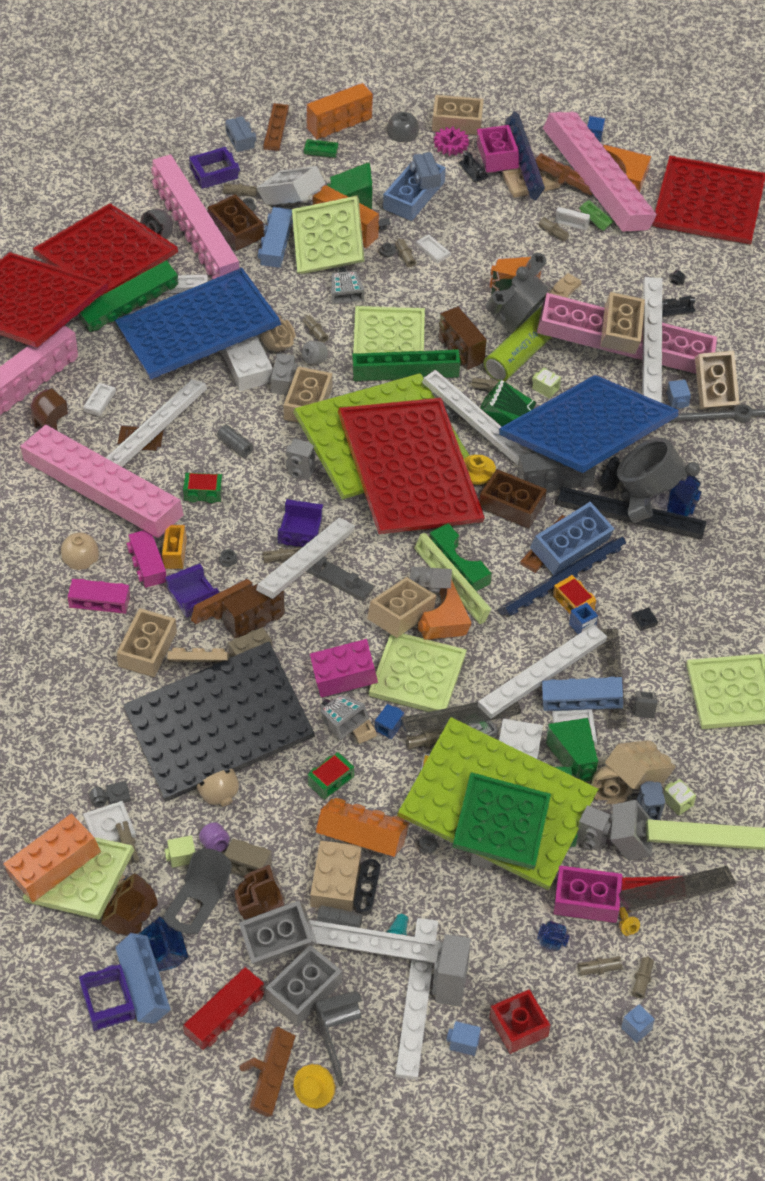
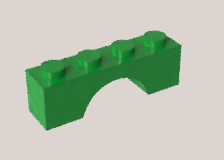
M449 523L430 532L429 538L475 591L491 584L492 573L481 560L468 561L456 553L459 535Z

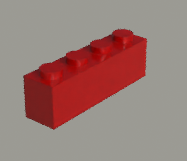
M244 967L183 1024L184 1034L202 1050L207 1046H213L218 1036L223 1031L227 1032L233 1026L235 1019L243 1017L253 1002L257 1003L263 998L264 982L248 968Z

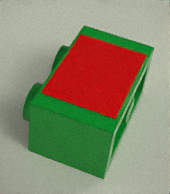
M185 473L183 486L184 501L221 502L222 474Z
M337 752L333 756L327 757L320 766L314 767L309 772L308 786L325 800L354 778V766Z

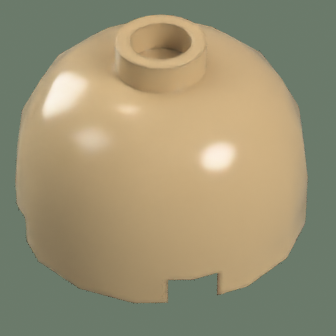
M277 315L281 325L260 333V338L264 346L269 350L281 352L294 344L293 339L296 337L291 323L288 320L284 321L281 319L282 316Z
M78 532L69 535L61 546L62 561L71 569L82 570L89 568L90 565L97 562L99 557L97 542L86 533Z
M608 765L599 768L592 778L591 785L598 788L594 797L597 801L598 799L609 800L606 804H618L625 802L627 796L632 794V788Z
M229 769L230 773L227 774L225 770L217 772L204 779V785H197V790L204 801L212 805L221 804L222 807L233 802L232 798L239 789V781L234 769Z

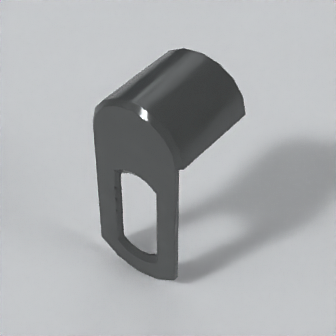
M206 848L193 853L184 879L185 884L163 916L168 926L185 934L199 933L219 899H222L232 870L231 861L223 853ZM188 897L196 898L203 903L202 908L191 925L183 924L175 918Z
M357 991L323 999L315 1004L319 1028L340 1087L343 1086L341 1067L328 1028L362 1018L358 1002L363 1000Z

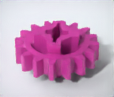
M445 127V130L440 129L439 132L435 133L434 148H437V152L442 151L443 155L448 153V156H451V154L457 156L458 152L463 154V150L466 151L467 146H469L468 135H465V131L460 132V128L455 130L454 127L451 129Z

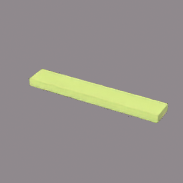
M426 533L420 534L414 549L431 568L452 569L451 579L464 607L479 624L484 623L491 608Z
M662 820L646 821L647 842L765 850V828Z

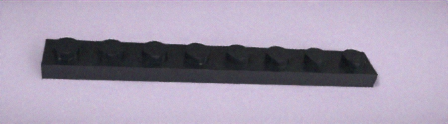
M567 487L561 488L557 505L578 510L591 502L603 516L633 523L628 515L629 502ZM652 508L653 515L635 523L703 539L707 521Z

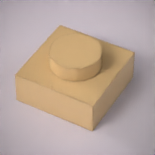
M369 719L352 731L359 744L377 736L376 730Z

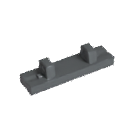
M322 557L306 571L362 602L374 589V585L360 579L358 574L354 572L349 573L328 562L325 557Z

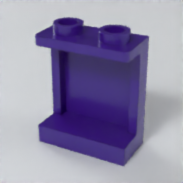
M286 499L285 514L281 528L278 529V544L304 547L314 539L320 531L323 518V504Z
M200 563L165 577L168 592L186 618L192 616L194 605L219 593L218 588H213L204 576V570Z

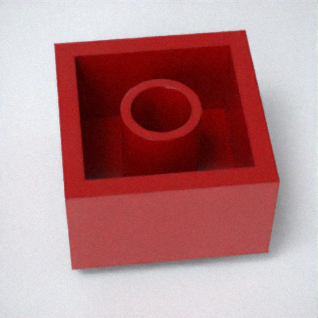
M530 989L491 1006L489 1018L509 1054L549 1037L551 1025Z

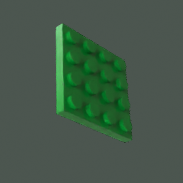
M470 772L452 848L534 870L551 794Z

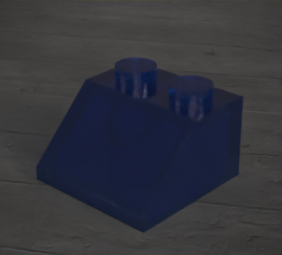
M687 476L686 481L680 480L670 490L667 512L688 517L690 514H694L696 509L695 501L699 502L702 491H700L701 482L695 476Z
M163 917L157 918L139 933V935L148 937L159 972L176 968L189 958L182 932H178L168 926Z

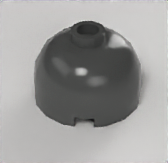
M408 112L394 114L388 122V136L396 142H411L415 140L419 135L418 120L413 114Z
M155 208L142 214L140 223L165 239L170 237L173 232V220L167 212Z

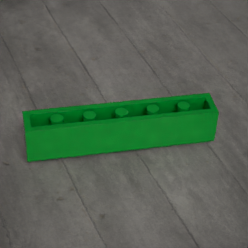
M166 260L96 298L78 314L79 319L89 332L97 331L109 322H114L118 317L130 313L138 306H143L149 300L161 296L162 293L174 289L179 284L178 274Z
M459 350L352 353L353 381L396 380L420 373L424 378L435 370L444 378L459 377L460 375Z

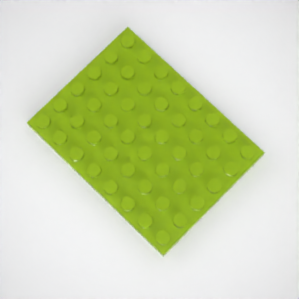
M421 373L294 409L293 413L309 442L313 445L314 451L342 500L363 494L364 490L338 415V409L340 407L435 398L432 391L422 383L424 378ZM453 428L455 437L457 439L460 451L464 459L470 455L468 454L467 450L465 449L464 445L462 444L461 440L459 439L457 433Z
M450 717L399 809L397 816L453 843L470 772L550 793L551 798L534 870L478 855L549 890L559 870V865L562 864L578 832L579 821L587 805H591L598 788Z

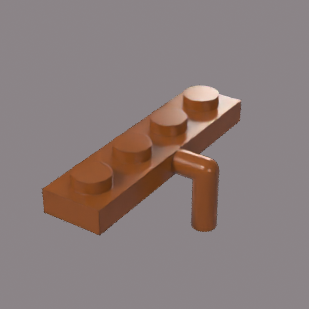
M542 153L538 155L535 160L538 169L558 178L559 184L566 182L568 185L580 189L585 194H593L578 172Z
M245 579L194 605L191 621L198 624L212 616L220 620L223 615L222 601L252 587L253 582Z
M278 1026L273 1028L264 1061L251 1058L240 1064L242 1072H246L253 1067L261 1070L249 1108L266 1117L273 1115L296 1035Z

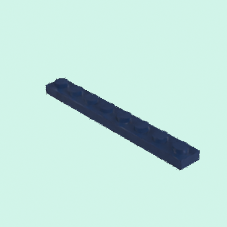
M513 111L511 116L506 119L505 125H509L519 154V166L530 198L537 201L545 186L520 115Z
M619 537L611 540L497 609L501 616L506 614L512 616L518 613V608L521 606L527 607L534 603L533 599L536 597L542 598L549 594L548 590L554 589V585L571 575L576 578L579 571H587L593 567L592 564L594 562L600 563L607 559L606 555L609 553L615 554L622 550L621 546L627 543L625 538Z

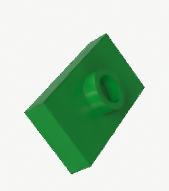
M306 139L304 154L336 158L339 143Z

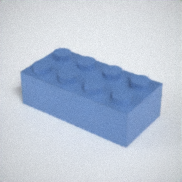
M409 164L383 194V209L412 221L445 183L446 167L437 164L441 174V184L439 187H430L422 190L420 184L415 182V172H411Z
M589 502L536 535L530 548L552 574L555 575L607 542L614 531V527Z

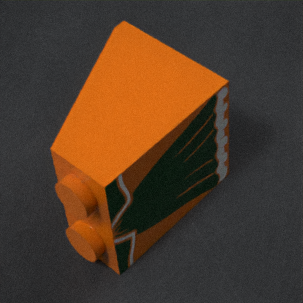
M531 257L498 259L496 265H493L490 275L493 276L489 285L492 288L491 294L495 291L508 290L512 286V279L516 276L517 269L521 266L526 267ZM541 271L537 275L539 279L541 278Z

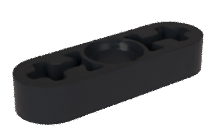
M367 859L361 866L354 900V911L363 914V916L369 915L373 910L380 876V864L375 859ZM370 866H373L372 875L368 877V869ZM364 884H370L373 886V889L366 892L361 887ZM363 897L367 898L366 906L364 909H362L360 906L362 904Z

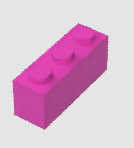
M145 530L128 534L129 542L126 543L128 553L133 554L131 559L134 568L138 567L137 577L139 582H143L145 588L166 583V570L153 535Z
M72 579L68 593L69 608L126 614L130 599L129 585L85 579Z

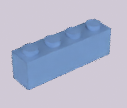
M273 207L272 213L268 214V225H265V237H262L261 240L262 249L259 248L258 259H261V265L281 268L293 223L292 209Z
M622 677L571 678L568 680L551 679L542 681L544 711L623 708Z
M131 933L115 947L123 969L138 1022L154 1024L171 1009L148 937Z

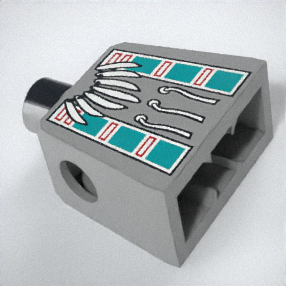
M341 267L337 270V273L332 274V304L364 301V287L356 271H347V268Z
M339 695L332 701L325 699L321 703L320 712L324 724L339 740H342L369 719L365 704L344 695Z

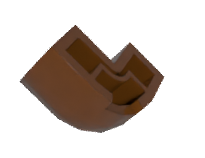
M45 389L32 400V424L35 428L39 426L42 428L44 425H48L58 431L57 420L68 414L67 401L54 389Z
M270 864L243 876L244 880L238 889H235L238 910L244 920L286 905L284 893Z
M134 873L115 888L117 892L112 900L108 902L102 916L101 924L121 935L141 932L142 921H146L151 914V910L158 906L156 894L150 884Z

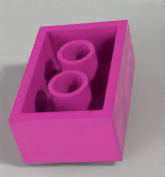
M509 125L477 129V146L486 172L519 168L518 149Z
M367 639L310 653L321 698L378 683Z
M559 865L553 915L617 923L622 874Z

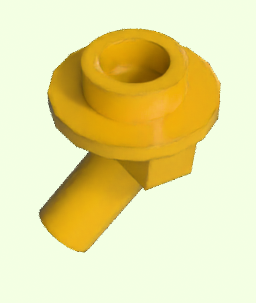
M626 907L619 908L621 918L619 928L622 934L629 936L638 932L640 929L638 918L629 917Z

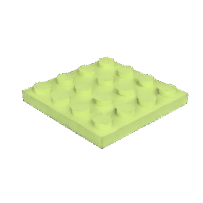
M357 196L292 209L298 274L365 262L359 198Z
M355 306L353 353L424 351L425 308Z
M390 634L376 671L378 683L371 685L369 696L445 716L467 650L431 640H424L423 638L408 634H402L398 638Z
M764 654L687 660L686 666L701 729L765 724Z
M95 837L101 851L98 855L33 903L25 894L23 899L27 903L100 920L134 852V848L132 845Z

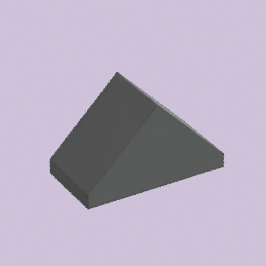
M636 691L634 717L654 719L658 702L656 693Z

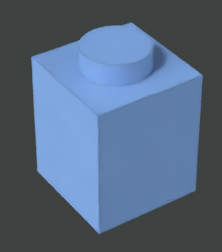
M686 380L668 381L666 393L671 407L679 409L688 407L691 394Z
M639 1004L624 1016L621 1028L637 1043L652 1031L655 1019Z
M455 1021L454 1028H449L447 1042H450L449 1050L475 1056L481 1027Z

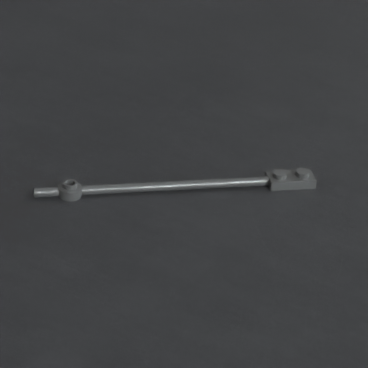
M740 404L735 410L681 413L671 421L735 417L739 422H748L752 416H765V408L752 409L746 404Z

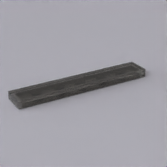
M600 629L607 636L606 642L599 646L602 678L622 677L618 629ZM624 688L623 708L605 709L607 729H627Z
M517 701L493 718H490L478 707V702L401 717V723L406 737L424 734L425 732L430 733L444 730L450 717L469 725L521 714V708Z
M723 866L623 890L619 893V897L626 912L630 913L731 888L736 885V881L728 866Z

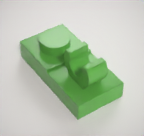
M590 200L586 201L579 208L580 213L590 215V220L603 231L614 222Z

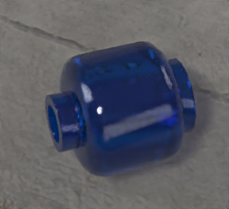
M549 920L545 924H541L537 939L540 940L539 944L541 947L557 952L562 946H567L570 935L566 934L567 927L565 925Z

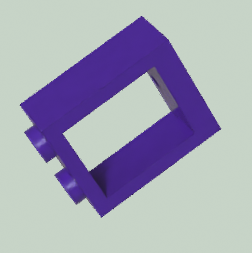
M226 146L189 157L190 170L201 189L239 179V164L235 163L233 154L228 151ZM224 160L229 166L209 173H205L202 168L203 166Z
M121 964L116 966L110 965L103 970L89 971L79 976L80 987L93 1031L136 1019L135 1008ZM119 980L126 1004L94 1013L88 989Z

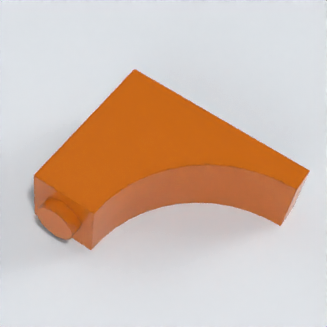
M604 145L605 150L640 193L650 168L651 156Z
M451 579V588L440 589L441 606L432 611L423 612L418 622V630L422 633L424 640L467 635L472 624Z

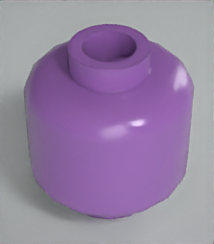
M212 822L202 828L199 840L206 849L223 852L228 846L230 836L221 824Z

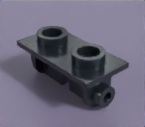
M465 152L463 160L458 163L475 183L489 178L485 169L473 158L472 153Z
M691 295L679 297L678 301L676 298L663 299L662 317L696 312L693 305L695 297H691Z
M613 457L609 460L606 466L607 469L603 471L599 478V485L602 487L600 492L612 491L618 486L617 469L620 464L618 457Z

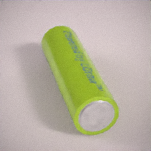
M542 306L485 358L484 367L489 376L497 381L500 379L504 382L507 381L552 338L551 336L537 333Z

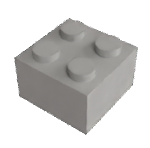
M637 800L613 804V813H611L612 830L609 833L610 840L628 860L652 856V842H647L646 821L652 819Z

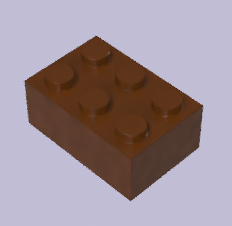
M236 194L207 207L212 220L227 243L235 251L264 237V223Z
M459 306L440 313L438 338L442 344L444 343L447 346L448 350H459L460 366H464L466 370L483 364L487 342L484 335Z
M496 469L480 493L481 509L530 529L545 505L547 489Z
M257 583L222 601L224 626L234 638H238L252 630L264 627L273 620H279L285 614L284 591L272 599L257 591Z

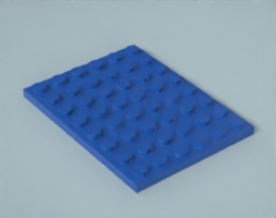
M243 268L234 270L115 320L117 327L150 380L281 325L279 317Z
M594 375L499 428V435L558 461L565 466H569L578 472L584 473L678 417L679 410Z

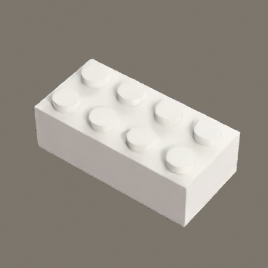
M317 166L279 171L256 188L266 205L273 204L275 206L279 203L284 205L288 202H291V204L300 201V203L305 202L309 199V195L319 192L326 183Z
M257 336L220 350L239 391L271 383L273 368Z
M503 719L499 741L538 759L543 725Z

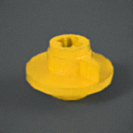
M478 454L464 458L472 484L481 485L488 483L496 471L494 462L489 457Z
M312 1063L303 1066L297 1071L294 1077V1090L301 1103L309 1108L318 1109L325 1107L332 1101L335 1095V1082L333 1076L326 1068Z

